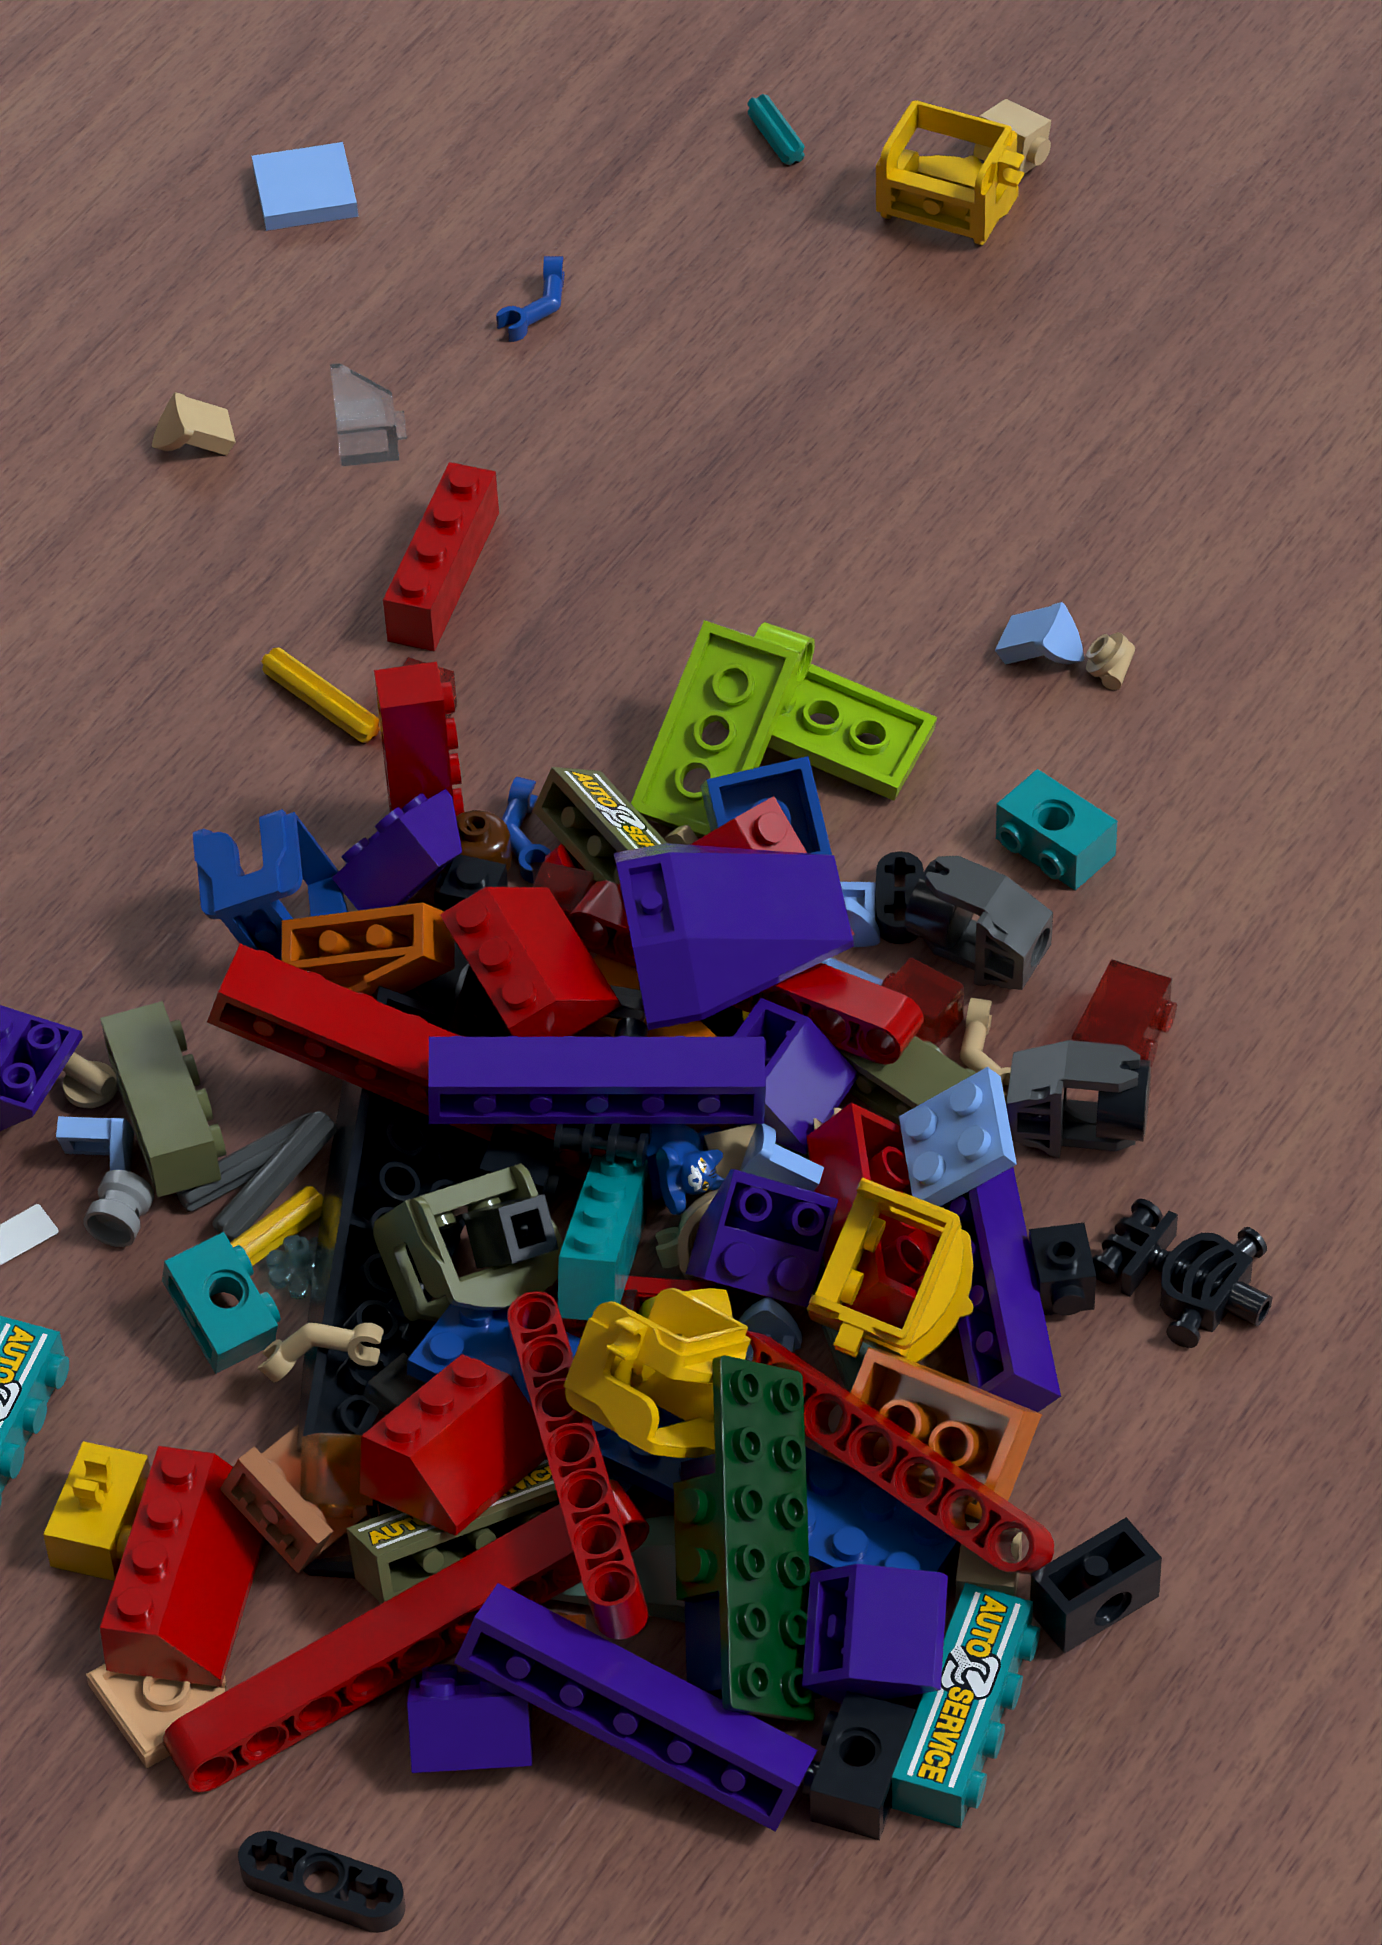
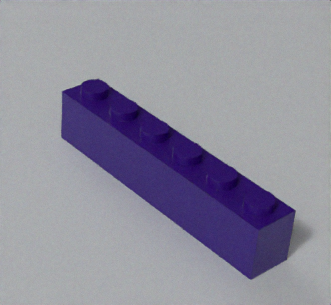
M429 1037V1124H764L766 1097L764 1037Z
M1012 1167L940 1207L956 1213L960 1217L961 1229L968 1232L971 1238L973 1276L969 1298L973 1303L974 1309L970 1316L960 1318L958 1321L969 1383L984 1391L1039 1412L1060 1398L1061 1393L1015 1172Z
M497 1583L475 1615L454 1661L455 1664L775 1832L818 1751L750 1714L725 1710L721 1699Z

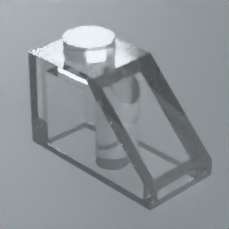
M340 363L330 364L341 466L398 461V440H407L404 410L394 411L392 391Z

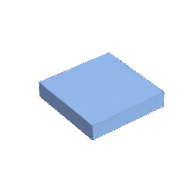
M343 142L252 156L253 171L266 231L358 217L357 201Z

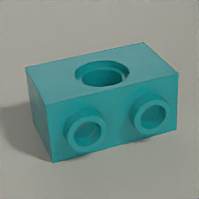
M1039 769L1035 770L996 804V839L1007 850L1019 853L1040 867L1048 877L1060 880L1075 891L1116 856L1118 821Z
M224 1232L165 1260L162 1275L163 1284L215 1374L265 1350L268 1345L276 1340L277 1323L281 1321L279 1310L270 1294L266 1291L260 1294L250 1276L254 1275V1270L245 1250L240 1245L233 1247ZM225 1292L236 1297L239 1303L232 1308H220L210 1298L217 1293Z

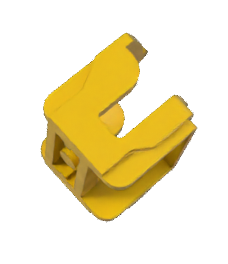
M916 100L912 101L885 143L881 157L876 164V211L880 212L882 218L890 219L892 216L970 237L974 239L975 244L983 245L998 220L1008 214L1018 197V184L1023 178L1024 172L1017 170L1025 156L1017 153V133L1009 125ZM921 128L993 149L985 162L981 163L980 159L973 155L965 158L941 155L919 157L918 152L904 148L916 129Z
M862 1177L856 1189V1198L817 1291L810 1298L807 1311L812 1321L839 1331L833 1344L835 1350L856 1358L864 1342L876 1349L886 1350L919 1363L943 1343L953 1331L960 1318L968 1317L973 1312V1303L969 1298L973 1276L971 1238L968 1232L961 1229L960 1217L956 1213ZM880 1214L940 1237L902 1329L842 1305L843 1302L849 1305L853 1304L864 1277V1273L857 1271L865 1250L874 1253L881 1239L886 1221L878 1218Z
M676 1288L664 1289L657 1295L648 1319L613 1301L601 1303L594 1310L592 1317L588 1318L563 1387L566 1388V1400L576 1411L611 1429L622 1439L650 1454L675 1458H697L715 1454L712 1361L715 1357L723 1355L745 1360L751 1341L746 1336L748 1326ZM656 1405L685 1421L658 1428L659 1412Z

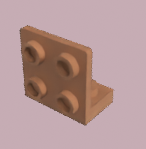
M297 1425L263 1453H260L254 1446L241 1456L220 1487V1490L291 1567L299 1573L345 1536L348 1527L359 1524L368 1517L365 1506V1495L359 1493L360 1482L347 1468L297 1451Z

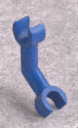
M544 256L542 298L523 308L507 306L498 311L496 315L497 329L514 323L508 327L509 342L523 339L527 335L528 326L559 310L565 276L563 256Z
M515 777L509 791L508 805L502 820L507 824L510 833L511 850L519 859L520 874L525 881L534 884L533 870L530 864L533 862L545 864V857L551 851L544 845L532 844L520 830L526 814L532 813L538 796L531 794L536 781Z

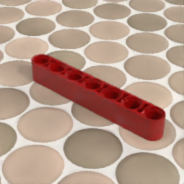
M605 880L598 881L589 889L567 918L587 950L636 969L620 885ZM819 963L732 1005L735 1008L750 1013L760 998L766 999L809 1017L835 1047L884 1065L893 1064L901 1057L924 1022L923 1013L919 1005L906 995L823 963Z
M527 1292L517 1297L511 1303L507 1311L508 1323L584 1590L599 1631L612 1639L630 1638L638 1634L645 1626L648 1619V1608L591 1418L573 1409L566 1400V1388L563 1386L574 1359L570 1342L555 1299L544 1292Z
M747 1330L746 1336L751 1339L750 1344L753 1349V1362L794 1370L802 1374L806 1436L994 1567L1005 1572L1031 1574L1051 1562L1054 1555V1541L1051 1533L1042 1524L771 1337ZM839 1405L843 1411V1423L837 1432L832 1433L828 1425V1417L830 1411ZM884 1436L889 1444V1454L887 1459L878 1465L873 1456V1448L878 1439ZM930 1467L935 1475V1486L933 1491L924 1497L919 1489V1479L925 1469ZM976 1499L981 1506L982 1517L979 1524L975 1528L970 1529L965 1521V1510L969 1503ZM1023 1532L1029 1541V1549L1026 1556L1017 1562L1011 1553V1543L1018 1533Z

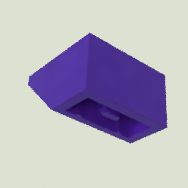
M444 789L429 799L421 793L402 809L400 807L394 809L375 825L377 829L375 834L369 839L363 838L342 855L341 858L345 861L346 865L332 879L358 911L404 905L462 853L454 803L450 793Z
M760 998L734 1036L764 1037L766 1075L764 1124L775 1129V1142L806 1155L808 1152L806 1136L814 1131L813 1118L818 1119L821 1123H825L834 1114L833 1108H838L857 1080V1071L809 1017ZM734 1124V1125H737V1126L741 1127V1126L750 1125V1124Z
M0 1005V1131L30 1119L35 1115L82 1040L81 1030Z
M731 1169L700 1220L686 1274L808 1307L838 1199Z
M852 1564L812 1572L810 1574L802 1687L840 1704L844 1700L846 1691L879 1700H888L941 1690L948 1576L941 1572L866 1564Z
M438 1664L422 1668L421 1675L411 1678L407 1708L412 1773L532 1766L533 1740L530 1702L472 1672H458L456 1665Z

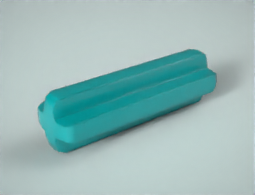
M761 94L757 98L752 97L747 103L749 106L748 115L781 161L786 165H791L795 161L801 162L805 157L803 153L805 145L770 97Z

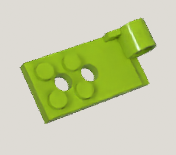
M704 620L631 801L634 808L645 819L674 829L688 825L695 835L700 838L711 832L701 791L692 793L685 790L683 787L685 776L696 768L709 771L710 778L760 766L782 709L787 711L796 687L801 685L807 675L814 654V638L766 622L761 624L753 637ZM715 721H722L728 724L729 735L724 742L718 745H709L703 742L702 733L708 724Z
M811 664L805 679L799 687H796L787 711L782 709L767 747L795 759L809 756L811 766L895 801L934 732L937 717ZM822 713L830 716L835 722L829 725H822L814 722L810 716ZM719 721L725 729L729 730L728 724ZM870 733L877 736L882 742L869 745L861 742L857 736Z

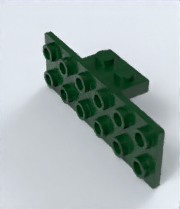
M726 1355L715 1357L712 1361L716 1473L673 1483L676 1599L695 1603L719 1597L722 1705L725 1710L798 1722L811 1721L814 1719V1692L802 1687L810 1587L803 1376L798 1371Z

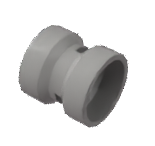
M111 1170L104 1175L98 1187L99 1200L93 1201L89 1206L83 1219L84 1226L88 1233L104 1244L114 1247H126L134 1242L141 1228L139 1217L144 1216L149 1211L154 1200V1190L145 1179L135 1173L126 1170Z

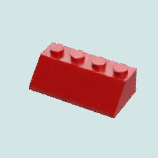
M852 1102L806 1136L810 1161L824 1167L820 1183L814 1192L838 1199L823 1253L825 1267H827L856 1198V1189L862 1177L892 1190L912 1195L901 1127ZM880 1214L878 1218L886 1221L881 1239L874 1253L865 1250L857 1271L864 1273V1277L853 1304L849 1305L843 1302L842 1305L902 1329L940 1237Z
M158 1446L100 1625L107 1671L145 1677L151 1676L153 1678L181 1682L188 1681L190 1683L218 1687L222 1686L265 1538L220 1490L233 1466L215 1453Z

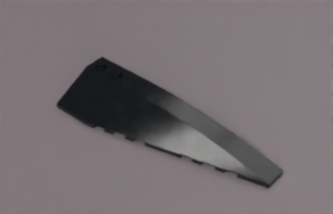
M381 986L372 994V997L378 1002L404 1013L420 1016L428 1023L440 1028L443 1027L447 1010ZM502 1031L501 1037H508L510 1034ZM343 1080L336 1119L337 1132L333 1136L322 1204L307 1323H318L353 1330L362 1323H373L383 1328L384 1331L380 1344L360 1342L366 1347H374L380 1350L378 1362L373 1366H362L355 1363L349 1357L348 1352L317 1346L312 1347L304 1354L297 1451L350 1469L361 1450V1436L372 1427L380 1410V1403L399 1370L398 1365L419 1328V1321H409L404 1315L374 1239V1221L406 1200L477 1178L489 1141L449 1124H429L428 1115ZM463 1214L454 1216L456 1224L440 1231L450 1258L454 1254L461 1239L460 1234L465 1226ZM406 1244L405 1247L407 1254L409 1256V1259L411 1261V1264L413 1266V1269L415 1271V1274L417 1276L427 1303L431 1302L433 1296L429 1294L424 1284L422 1283V1280L420 1278V1275L418 1273V1270L416 1268L408 1245Z

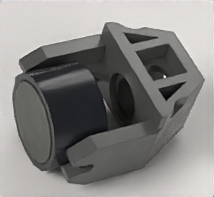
M938 856L928 864L917 881L909 900L904 924L906 931L924 938L925 943L935 955L974 970L975 985L986 986L993 984L1001 988L1022 990L1051 946L1053 912L1006 875L961 856ZM974 914L980 916L978 921L972 920Z
M1072 1040L1013 1052L1006 1101L1012 1140L1028 1147L1040 1148L1048 1155L1057 1158L1061 1156L1062 1146L1119 1151L1135 1145L1136 1141L1143 1142L1149 1104L1151 1061L1140 1059L1141 1055L1124 1045ZM1067 1088L1098 1091V1102L1068 1100Z

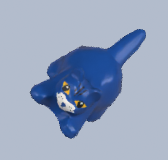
M652 1124V1138L646 1155V1160H648L647 1199L649 1202L657 1201L663 1196L671 1214L680 1215L686 1209L687 1194L698 1195L708 1190L720 1188L725 1178L716 1173V1166L722 1160L723 1153L718 1149L705 1151L704 1135L722 1131L719 1126L705 1127L697 1133L696 1130L685 1124Z

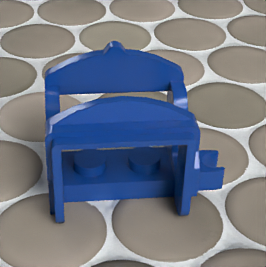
M281 809L259 817L263 867L246 875L240 866L238 846L227 833H214L207 829L194 831V858L198 869L201 909L208 918L221 919L239 943L255 950L268 952L276 959L282 960V920L293 919V917L279 899L294 894L300 888L302 879L308 885L311 917L349 912L344 900V893L332 879L338 872V869L295 812L286 814Z

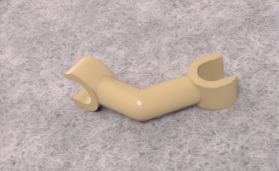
M971 998L967 1011L966 1029L961 1046L960 1059L969 1069L975 1072L989 1067L1001 1076L1002 1086L1009 1085L1011 1068H1001L983 1052L985 1038L991 1026L992 1015L989 1014L992 1001ZM1004 1092V1098H1005V1103H1006V1101H1007V1094Z
M307 1323L283 1342L278 1339L268 1345L262 1352L268 1359L258 1366L257 1369L272 1382H277L292 1369L299 1357L314 1346L348 1352L349 1357L355 1363L362 1366H373L378 1362L380 1350L374 1347H366L360 1342L380 1344L384 1330L373 1323L359 1324L353 1330L318 1323Z

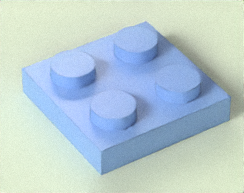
M989 1067L982 1069L899 1116L911 1192L914 1197L940 1207L1017 1165L1001 1076Z

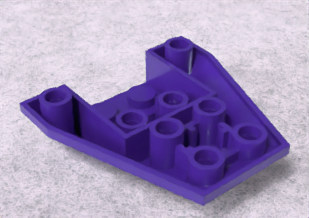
M671 843L614 853L648 1030L703 1020L854 947L834 855Z

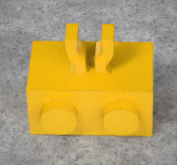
M85 1441L82 1442L43 1534L50 1567L115 1581L151 1470L148 1455Z

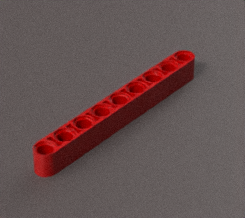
M611 1479L610 1482L632 1553L647 1539L649 1525L619 1482ZM561 1505L554 1506L172 1722L163 1735V1745L189 1788L195 1792H207L220 1787L422 1672V1668L431 1667L458 1652L475 1615L497 1583L539 1605L580 1583L582 1579Z

